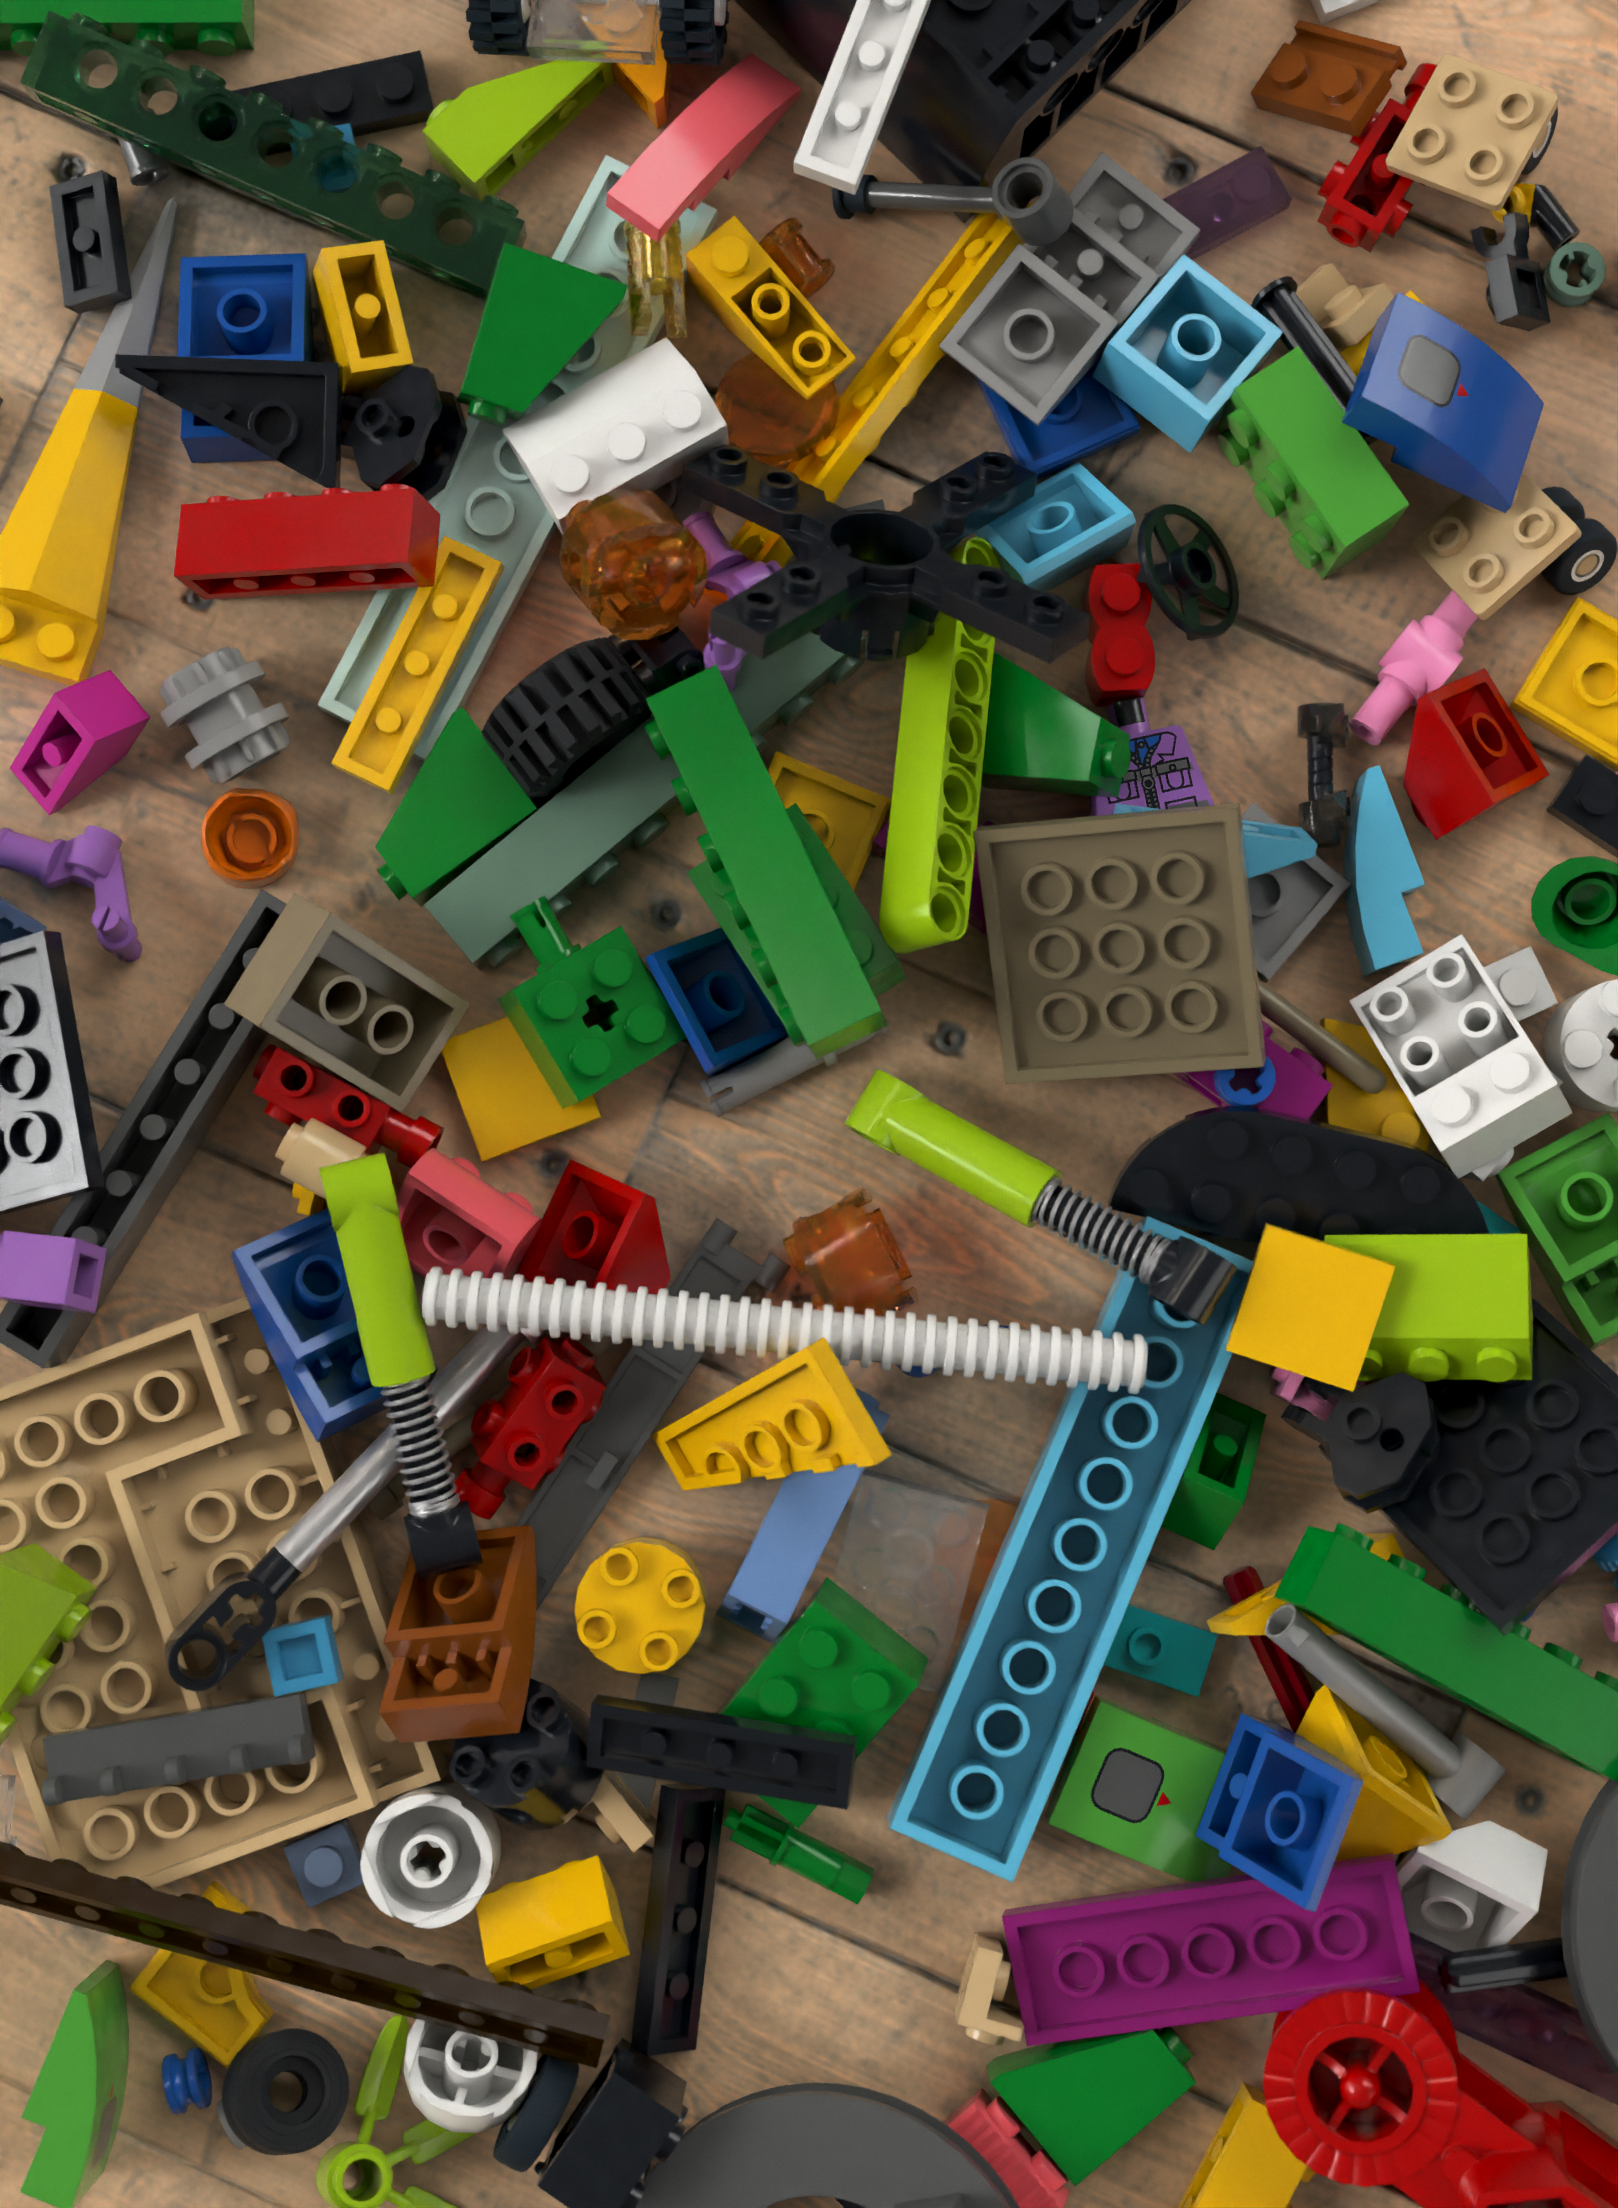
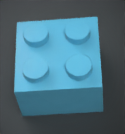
M1183 254L1108 342L1092 377L1191 454L1223 415L1233 390L1257 374L1264 366L1282 336L1283 331Z

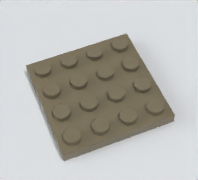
M1240 803L979 826L974 831L1006 1084L1258 1068L1264 1066L1266 1055Z

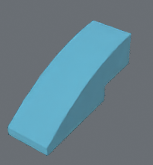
M1380 765L1367 769L1355 782L1350 804L1351 816L1347 817L1343 857L1344 879L1351 884L1345 890V902L1351 938L1363 977L1406 963L1424 953L1403 896L1412 894L1425 885Z

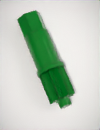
M746 1804L743 1812L731 1807L723 1822L724 1826L734 1830L729 1840L768 1859L769 1864L773 1866L778 1864L856 1904L865 1895L873 1877L874 1868L796 1829L791 1822L786 1824L749 1804Z

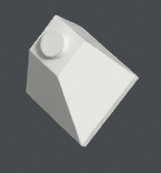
M1490 1820L1454 1830L1443 1840L1412 1849L1396 1867L1411 1943L1441 1959L1447 1953L1506 1945L1538 1912L1548 1850Z

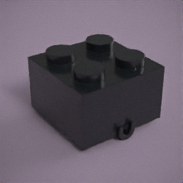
M624 2038L614 2047L613 2053L550 2145L545 2162L538 2161L534 2167V2170L540 2176L537 2186L568 2208H635L648 2185L643 2180L651 2168V2161L656 2157L661 2162H665L685 2130V2126L681 2123L688 2112V2108L683 2105L687 2082L650 2056L631 2050V2043Z

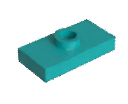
M1128 1604L1103 1665L1199 1697L1218 1635L1211 1631Z

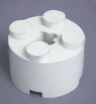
M1618 979L1598 984L1565 1000L1553 1012L1543 1033L1542 1049L1544 1048L1547 1068L1563 1081L1560 1089L1565 1099L1571 1104L1590 1112H1618V1058L1614 1059L1610 1055L1614 1044L1608 1039V1037L1614 1035L1618 1037Z
M436 1781L396 1796L375 1819L364 1842L360 1867L362 1880L368 1895L382 1912L391 1918L394 1916L404 1922L413 1924L414 1927L425 1929L439 1928L460 1920L474 1909L498 1870L502 1845L497 1821L489 1808L473 1799L464 1787L456 1782ZM426 1841L429 1842L432 1848L441 1847L445 1855L440 1861L439 1866L434 1858L423 1860L419 1855Z

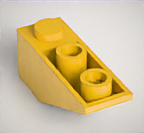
M735 215L686 254L687 278L690 286L730 332L807 401L856 362L854 354Z

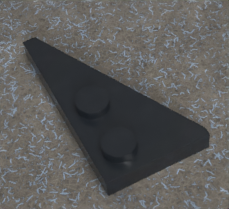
M115 354V368L119 369V373L323 487L340 488L343 366L339 363Z

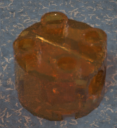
M618 489L598 496L593 500L580 501L570 509L566 518L567 530L563 534L559 554L562 576L570 589L600 625L608 628L613 635L624 640H649L670 632L683 620L678 614L686 608L688 603L695 608L704 593L708 575L705 550L656 493L641 489Z
M864 1187L846 1194L839 1202L820 1213L794 1219L792 1224L794 1233L783 1238L784 1247L792 1265L799 1274L808 1270L813 1284L819 1293L811 1297L814 1310H823L825 1304H831L834 1307V1312H844L845 1306L854 1307L855 1314H864L866 1308H872L875 1310L876 1316H884L887 1310L902 1312L919 1304L917 1289L911 1287L904 1290L902 1287V1281L912 1277L886 1218L880 1208L869 1213L864 1205L872 1202L873 1198Z

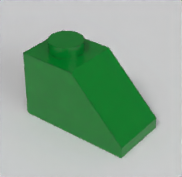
M1216 1392L1161 1527L1215 1550L1244 1504L1267 1414Z

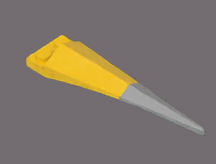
M174 197L167 202L129 278L132 298L116 304L0 535V665L69 686L88 678L104 634L121 514L144 388L142 385L119 373V369L115 368V354L150 356L180 212Z

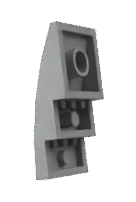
M1101 152L1069 193L1073 204V218L1067 231L1058 240L1045 246H1031L1026 243L1022 245L1019 243L939 345L940 349L1038 427L1101 357L1112 337L1183 254H1186L1200 237L1201 230L1103 152Z

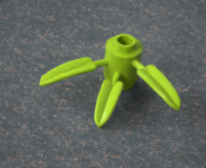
M395 2015L386 2022L365 2067L354 2103L355 2113L364 2117L357 2142L346 2141L336 2144L323 2155L316 2171L318 2192L322 2199L333 2208H378L385 2200L398 2206L397 2208H458L417 2186H408L404 2190V2194L392 2189L393 2173L391 2166L409 2157L412 2163L416 2165L423 2164L476 2133L451 2132L426 2119L408 2128L402 2136L405 2145L386 2155L378 2148L369 2145L375 2121H383L387 2118L397 2087L409 2030L408 2020L404 2015ZM354 2163L359 2170L358 2181L353 2187L344 2189V2173L347 2167Z

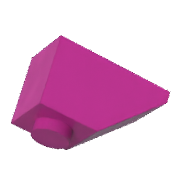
M108 670L53 694L11 764L10 770L46 813L51 815L62 809L126 756L151 717L114 673Z

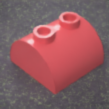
M435 1148L428 1150L409 1170L396 1198L400 1214V1225L411 1269L425 1279L431 1268L437 1266L442 1268L443 1274H451L454 1268L462 1269L464 1276H472L474 1270L483 1271L484 1278H492L495 1272L504 1274L505 1280H509L530 1247L542 1223V1219L534 1214L531 1204L524 1197L513 1192L503 1194L483 1181L478 1169L471 1162L460 1157L450 1159Z

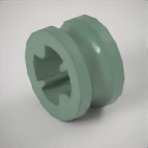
M1581 242L1568 243L1559 248L1543 271L1544 289L1550 300L1560 306L1570 308L1580 306L1590 300L1605 277L1606 267L1599 251L1591 245ZM1570 263H1576L1581 266L1580 277L1583 279L1577 287L1566 283L1568 273L1564 270L1567 269Z

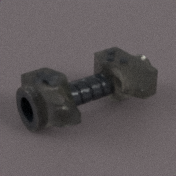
M1310 703L1297 707V737L1307 739L1308 801L1299 804V827H1302L1317 843V848L1337 847L1341 845V833L1344 832V829H1348V816H1351L1350 797H1347V790H1334V783L1332 782L1333 748H1346V740H1349V717L1345 715L1344 703Z

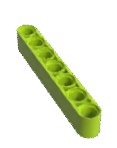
M978 536L959 542L949 553L951 559L962 564H982L986 567L1000 569V563L993 547L985 539ZM943 614L940 620L935 623L934 634L927 637V642L916 653L908 655L906 659L879 912L880 929L883 938L891 949L900 954H908L960 939L966 932L969 918L976 844L974 831L977 829L995 638L946 614Z

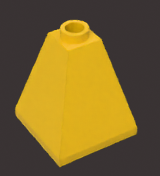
M1323 1685L1317 1690L1296 1734L1335 1756L1354 1770L1364 1781L1335 1861L1388 1853L1396 1855L1415 1849L1418 1846L1443 1840L1453 1832L1421 1766L1327 1686Z

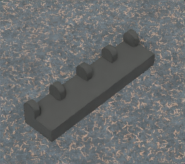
M299 1691L276 1697L269 1696L49 1734L43 1738L49 1778L45 1779L42 1783V1797L46 1806H54L66 1801L102 1795L107 1797L119 1795L125 1791L167 1784L173 1786L202 1778L232 1773L238 1775L256 1769L307 1763L316 1756L306 1692Z

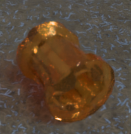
M791 217L767 233L759 242V245L800 293L808 299L830 280L835 273V265L829 258L821 259L801 234L803 230L801 222L797 217Z

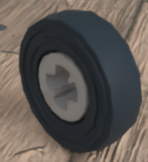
M546 2054L539 2058L536 2063L534 2081L523 2103L502 2124L494 2147L493 2157L507 2167L522 2173L532 2166L548 2143L567 2107L578 2078V2063Z

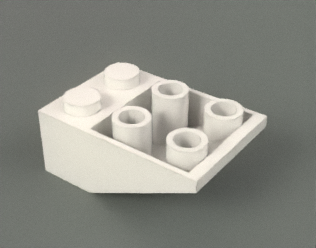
M1462 934L1349 1001L1437 1148L1458 1178L1463 1177L1573 1113L1558 1083Z

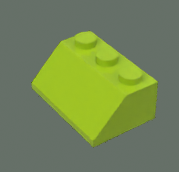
M1527 1234L1325 1235V1242L1393 1263L1396 1266L1358 1381L1384 1379L1400 1372H1404L1415 1379L1428 1382L1441 1379L1487 1380L1491 1382L1532 1380L1533 1309Z
M36 1543L0 1554V1745L6 1740L17 1723V1718L12 1716L11 1713L24 1694L29 1698L36 1694L53 1672L55 1665L49 1661V1658L62 1640L66 1643L72 1641L89 1620L92 1610L86 1607V1604L98 1589Z

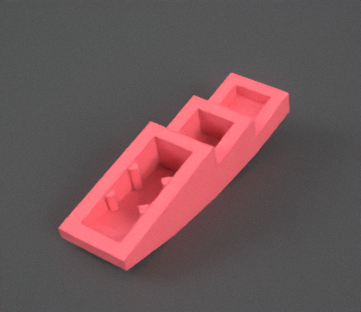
M749 54L694 100L646 148L607 192L606 207L658 243L687 207L694 211L722 177L729 181L800 96L801 87L754 54Z

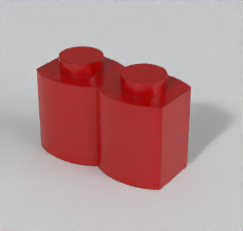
M1140 563L1096 565L1084 594L1082 611L1091 615L1087 637L1092 644L1085 665V682L1088 694L1095 707H1107L1115 702L1131 698H1144L1154 676L1156 663L1155 649L1152 638L1145 627L1151 611L1152 595L1146 583L1138 582L1137 574L1141 569Z

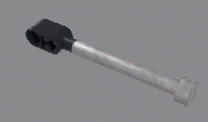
M485 1325L430 1382L433 1388L429 1393L436 1397L432 1404L439 1408L435 1416L441 1419L437 1427L441 1428L524 1340L535 1348L549 1331L541 1330L539 1336H530L529 1329L520 1328L518 1334H510L508 1327L500 1326L497 1332H489L487 1325ZM388 1426L250 1572L233 1573L221 1580L173 1630L166 1642L165 1657L170 1675L179 1686L190 1691H203L214 1687L266 1634L276 1618L277 1608L275 1601L405 1466L404 1463L397 1461L402 1453L394 1450L396 1445L399 1444V1440L392 1439V1436L397 1433L396 1429H391ZM237 1593L245 1599L256 1593L257 1595L253 1601L258 1612L252 1618L243 1613L237 1615L227 1625L230 1637L234 1640L230 1644H226L220 1632L213 1625L207 1623V1621L211 1617H215L218 1625L222 1627L234 1613L230 1599ZM193 1640H205L215 1647L213 1661L206 1668L199 1671L187 1670L178 1663V1655L181 1649Z

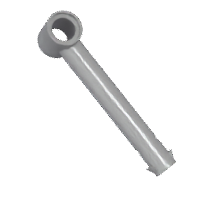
M1285 1604L1276 1609L1269 1617L1265 1626L1267 1637L1293 1659L1301 1663L1306 1670L1427 1771L1425 1776L1435 1796L1466 1821L1507 1770L1461 1732H1458L1452 1741L1448 1739L1332 1638L1326 1636L1318 1626L1293 1605Z

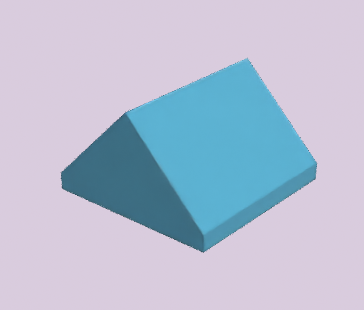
M1077 462L1036 485L1035 494L1032 498L974 533L976 536L985 539L993 547L1000 563V569L1006 571L1012 579L1040 592H1048L1125 548L1135 527L1136 520L1133 512L1083 465Z

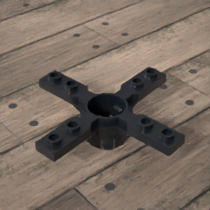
M723 444L683 465L682 489L782 536L796 558L800 560L792 562L711 609L709 634L761 660H764L810 631L815 635H820V641L833 650L859 658L862 630L868 631L865 659L872 661L893 660L895 631H900L897 659H901L916 653L927 642V637L934 634L935 623L940 620L943 614H946L1050 664L1087 639L1091 615L1068 605L1058 595L1040 592L1012 579L1002 569L986 567L982 564H962L950 558L949 553L962 539L1034 496L1038 473L1015 464L1014 460L1006 454L985 451L914 492L912 505L900 512L881 509L848 511L827 501L823 490L799 480L795 473L773 468L748 456L745 450L736 446Z

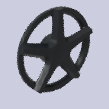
M1164 504L1145 513L1138 533V557L1141 567L1137 574L1138 582L1147 584L1159 608L1173 624L1186 633L1187 640L1213 639L1224 634L1236 618L1239 606V589L1234 566L1222 541L1203 518L1186 507L1176 504ZM1165 515H1179L1194 524L1199 531L1191 542L1180 546L1166 524ZM1152 533H1154L1167 562L1153 564L1151 552ZM1210 545L1213 546L1222 563L1229 594L1220 590L1215 585L1217 573L1214 561L1208 553ZM1162 585H1172L1175 587L1179 594L1182 612L1169 599ZM1199 596L1227 613L1219 624L1213 626L1200 624Z

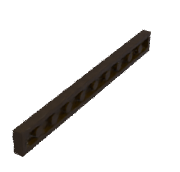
M0 1841L1 1905L589 2067L597 2068L611 2015L597 2012L594 2006L578 1999L557 2001L533 1994L528 1987L520 1983L502 1981L495 1984L470 1977L465 1970L451 1964L429 1966L408 1960L403 1954L389 1947L374 1946L370 1949L342 1942L337 1935L327 1930H298L280 1925L273 1917L261 1912L247 1911L243 1914L215 1907L210 1900L196 1894H182L178 1897L153 1890L147 1883L134 1877L120 1876L116 1879L88 1872L84 1866L68 1859H55L52 1862L25 1855L18 1847Z

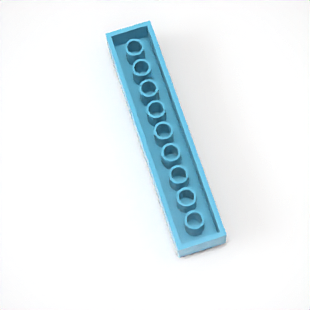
M1149 1216L1137 1223H1142L1143 1232L1152 1229V1236L1154 1238L1162 1234L1163 1239L1170 1238V1241L1178 1239L1180 1235L1225 1258L1235 1265L1237 1270L1205 1326H1201L1147 1294V1284L1141 1283L1138 1277H1130L1129 1270L1121 1272L1120 1268H1118L1093 1330H1100L1104 1338H1111L1113 1332H1121L1124 1340H1132L1134 1334L1143 1335L1144 1341L1147 1342V1369L1144 1386L1140 1388L1138 1394H1130L1126 1386H1119L1117 1392H1109L1105 1384H1099L1096 1390H1088L1085 1382H1078L1076 1388L1067 1389L887 1816L890 1829L1012 1883L1233 1354L1226 1351L1225 1345L1253 1261Z

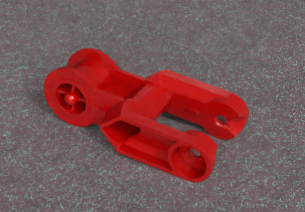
M1420 1978V1993L1394 1996L1369 1988H1341L1319 1994L1305 2001L1295 2010L1277 2012L1263 2074V2091L1267 2112L1279 2138L1298 2160L1315 2173L1341 2184L1362 2187L1393 2184L1424 2208H1618V2142L1561 2100L1528 2103L1458 2051L1454 2025L1444 2004L1427 1983Z

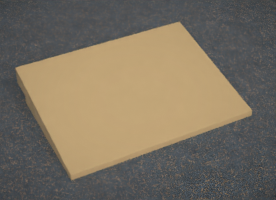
M247 1297L206 1312L195 1313L0 1387V1554L36 1543L98 1588L86 1604V1607L92 1610V1614L85 1626L69 1643L62 1640L49 1658V1661L55 1667L47 1681L32 1697L29 1698L24 1694L11 1713L12 1716L17 1718V1723L7 1739L49 1860L51 1862L55 1859L72 1860L84 1866L88 1872L113 1879L120 1876L134 1877L144 1881L152 1889L371 1809L384 1800L439 1781L450 1771L440 1740L400 1743L378 1713L394 1661L393 1655L384 1644L393 1609L360 1517L357 1515L275 1601L277 1608L276 1618L271 1627L330 1614L344 1678L339 1683L303 1690L306 1692L316 1753L314 1758L303 1764H286L251 1770L244 1774L234 1775L232 1773L202 1778L173 1786L167 1784L125 1791L119 1795L107 1797L102 1795L66 1801L54 1806H46L43 1801L42 1783L45 1779L49 1778L43 1738L49 1734L274 1696L262 1638L218 1684L203 1691H190L179 1686L170 1675L165 1657V1646L170 1634L217 1584L230 1574L250 1572L343 1474L331 1437L317 1443L301 1415L266 1345ZM238 1593L230 1599L234 1613L222 1627L218 1625L215 1617H211L207 1621V1623L213 1625L220 1632L226 1644H230L234 1640L230 1637L227 1625L241 1613L252 1618L258 1612L253 1601L257 1595L256 1593L247 1599L242 1598ZM193 1640L181 1649L178 1655V1663L190 1671L202 1670L213 1661L215 1647L205 1640Z

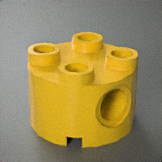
M639 1536L614 1544L591 1563L578 1585L574 1613L579 1639L597 1659L617 1671L646 1674L667 1670L689 1652L705 1622L708 1594L701 1572L686 1551L666 1539Z

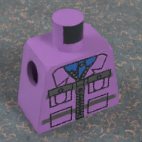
M1144 698L1126 699L1107 706L1110 723L1130 735L1131 759L1129 769L1126 775L1122 777L1118 798L1089 796L1090 816L1113 814L1115 803L1164 810L1214 805L1180 725L1151 730Z

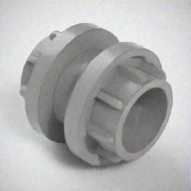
M224 647L192 662L164 680L160 688V694L168 706L160 713V716L167 728L171 729L186 723L198 743L197 747L184 756L192 771L204 768L211 781L217 784L227 783L267 762L286 750L290 742V738L282 723L290 718V715L282 702L264 708L252 686L263 679L266 674L258 660L246 663L237 648Z

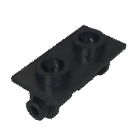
M647 599L639 600L620 619L617 618L608 605L603 608L606 615L617 628V631L608 638L652 695L705 670L703 654L680 630L660 602Z

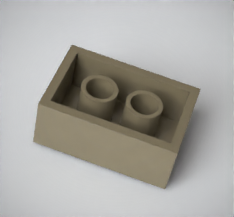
M294 893L224 1005L403 1113L467 1011L470 1003L335 915Z

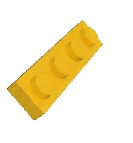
M444 535L437 549L434 587H418L331 762L336 769L393 795L504 571L502 562Z

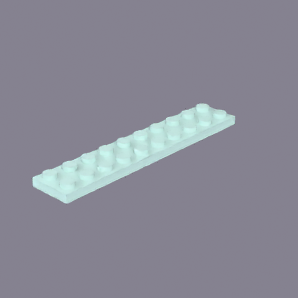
M605 155L552 259L628 285L627 290L616 310L520 419L653 345L687 279L686 254L710 235L718 220L717 209L703 202L694 211L687 207L657 243L606 207L607 192L630 166ZM468 416L465 422L468 432L446 487L428 501L441 514L438 547L445 535L502 562L504 571L412 755L423 762L426 760L452 713L462 706L464 708L557 529V525L502 432L504 428L516 422L507 418L504 426H497ZM418 587L377 590L317 704L322 711L351 724Z

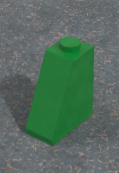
M505 242L498 257L457 402L469 405L467 414L477 420L497 426H504L506 418L517 422L616 310L625 296L628 285Z
M994 651L981 786L990 789L1118 798L1122 777L1126 775L1130 765V735Z
M463 706L452 713L375 846L386 862L376 870L398 900L409 894L420 907L424 906L425 903L538 811L531 799L482 737V732Z
M1164 2027L1160 2031L1157 2028L1041 2044L995 2057L986 2065L991 2085L1075 2187L1196 2084L1195 2078L1187 2065V2062L1194 2055L1172 2027Z

